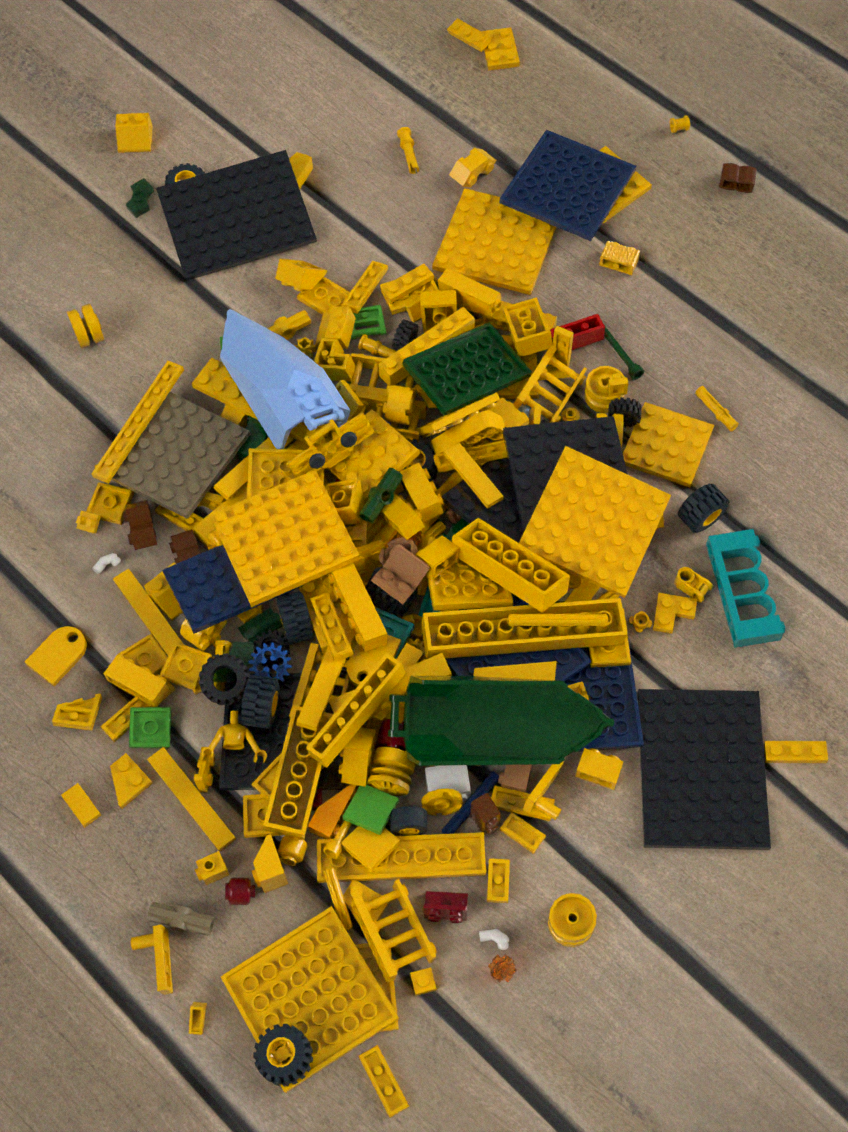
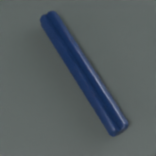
M492 771L442 828L443 834H454L471 814V802L485 793H489L498 783L499 775Z

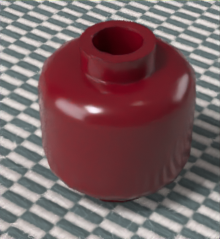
M233 877L229 880V883L225 884V900H228L230 905H248L251 898H255V885H251L249 878Z

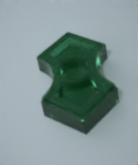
M145 178L130 186L133 195L126 203V208L135 218L150 210L147 200L154 192V189Z
M233 642L232 650L228 655H235L245 665L250 664L249 661L253 660L251 655L253 653V642ZM229 668L220 669L215 673L213 682H234L235 672Z

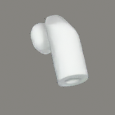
M115 553L102 556L92 569L97 574H100L108 564L111 563L113 566H117L121 559Z
M500 930L479 931L480 942L493 940L498 943V949L506 950L509 948L508 942L510 940Z

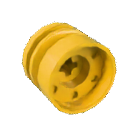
M378 747L375 749L372 760L374 768L369 771L370 776L367 779V785L393 796H406L409 794V785L412 781L409 775L414 773L416 764L407 759L406 751L392 747Z

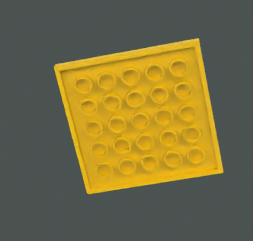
M464 188L432 264V270L445 272L448 268L474 281L531 295L557 227L500 204V197Z
M565 446L519 544L551 564L625 598L671 495Z
M316 469L210 515L251 607L361 559Z
M332 906L220 976L257 1043L260 1042L258 1037L261 1034L264 1036L267 1028L274 1029L273 1025L279 1024L280 1027L283 1024H288L290 1027L293 1025L299 1031L301 1030L309 1040L313 1053H311L313 1063L310 1062L309 1064L311 1069L309 1072L306 1071L304 1073L306 1077L303 1080L301 1078L297 1079L298 1083L294 1085L289 1083V1086L284 1087L280 1084L284 1093L289 1092L399 1020L398 1015Z

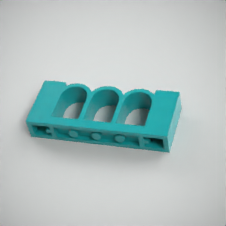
M754 529L708 536L706 542L734 648L780 641L785 633L784 622L780 620L779 615H774L776 604L773 598L766 594L769 580L766 574L759 570L762 556L757 550L760 546V540L758 536H755ZM747 557L754 563V567L726 572L723 559ZM752 580L761 587V591L757 593L733 596L730 583ZM759 604L766 608L769 614L762 618L740 621L737 607Z

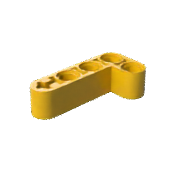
M489 410L479 412L432 440L435 455L444 453L445 450L458 443L463 448H468L486 437L492 440L503 439L502 431L505 428L503 417Z

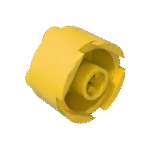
M388 385V402H384L383 406L385 420L387 422L410 425L415 408L412 397L416 398V389Z
M185 618L180 633L184 639L204 651L212 644L214 645L215 641L221 639L220 633L227 620L193 634Z

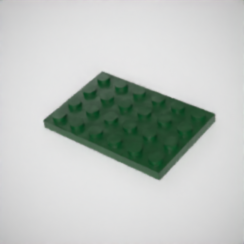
M490 322L403 359L402 362L405 369L444 416L530 377L532 373Z

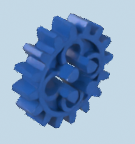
M264 643V649L256 647L258 653H251L254 660L249 661L250 664H253L249 671H255L254 675L270 677L271 669L269 667H264L262 671H259L257 668L261 663L268 664V659L265 658L264 654L270 651L271 661L276 662L279 658L284 660L282 665H273V669L277 672L274 678L284 682L283 676H289L290 673L287 672V669L292 668V665L288 664L292 658L286 657L288 651L282 652L281 645L275 648V643H271L270 647Z

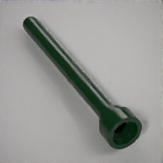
M605 326L604 337L627 365L628 374L633 380L642 377L645 372L644 369L630 359Z

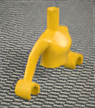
M238 711L230 712V724L221 726L218 729L210 745L203 748L200 759L203 760L204 753H208L210 760H212L213 750L221 740L222 735L224 749L241 750L244 748V737L246 736L255 753L254 762L256 763L257 756L263 757V763H265L267 753L259 749L250 730L238 724Z

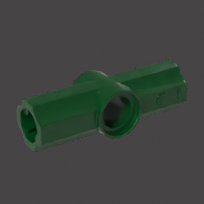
M389 468L379 484L370 489L369 499L359 513L363 520L373 524L384 506L392 503L394 499L393 492L403 479V475L399 471Z

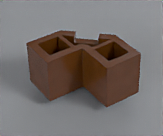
M148 500L125 505L123 517L125 523L129 522L130 534H127L129 544L134 545L135 550L157 545V536L153 527V518Z

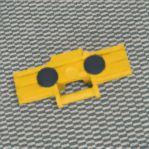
M363 412L339 428L334 420L331 419L327 425L309 437L305 436L304 439L309 448L286 464L295 477L315 469L319 471L323 467L324 469L327 467L330 469L351 455L352 448L375 433ZM334 429L331 433L333 439L324 446H321L319 443L312 444Z

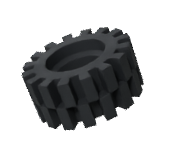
M405 319L399 323L392 344L394 350H400L417 338L418 324Z
M620 397V400L616 398L615 401L612 400L609 403L608 417H611L613 414H623V427H632V424L635 426L637 423H640L642 405L639 401L636 402L635 399L630 400L628 397L627 399Z
M268 630V634H265L263 631L261 632L262 636L258 635L256 637L257 641L254 640L253 650L255 654L258 653L256 647L264 649V643L267 645L270 643H276L278 646L281 645V651L287 650L288 654H290L286 636L284 637L282 632L279 634L278 630H274V633ZM264 654L265 658L268 659V664L266 665L269 668H272V665L284 663L282 658L273 662L270 659L271 655Z

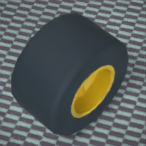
M403 806L392 810L390 821L391 833L394 835H423L428 831L427 810L424 808Z

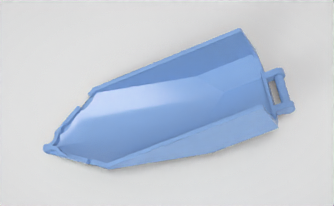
M229 309L227 311L220 359L276 449H284L291 429L300 422L304 421L310 431L316 429L317 426L329 423L331 419L334 420L338 428L347 422L351 410L322 367L284 337L234 310ZM328 414L327 416H323V417L314 419V418H316V417H319V416Z

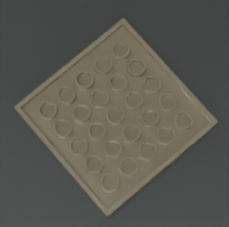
M169 392L112 480L188 519L251 435L250 431Z

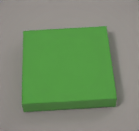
M130 707L129 748H170L171 707Z
M368 785L366 787L359 786L343 815V820L381 835L390 819L392 810L396 808L399 802V798Z

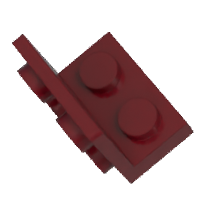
M426 891L425 904L423 906L424 918L430 922H441V919L457 924L467 921L468 893Z

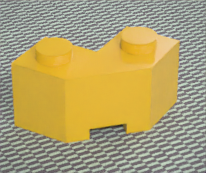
M473 148L469 156L465 159L461 157L457 160L449 176L462 186L471 188L476 183L480 173L488 175L493 170L497 160L483 149Z

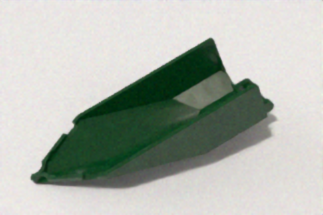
M410 676L405 695L389 694L391 719L388 736L404 737L407 759L419 766L560 764L570 753L579 751L600 736L604 729L614 725L613 718H609L601 709L581 694L574 692L566 683L560 680L479 676ZM399 702H405L404 730L398 729Z

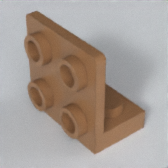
M398 544L384 566L375 574L371 581L401 604H404L414 593L430 567Z

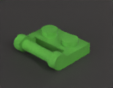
M381 305L363 307L358 314L353 313L356 320L351 340L357 339V337H361L364 334H386ZM379 324V327L355 330L356 327Z

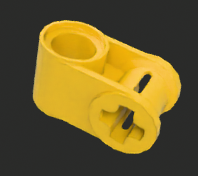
M689 567L680 568L674 580L677 589L690 596V598L697 599L699 603L703 602L705 594L713 589V584L708 579L700 576ZM681 577H686L688 581L682 580Z

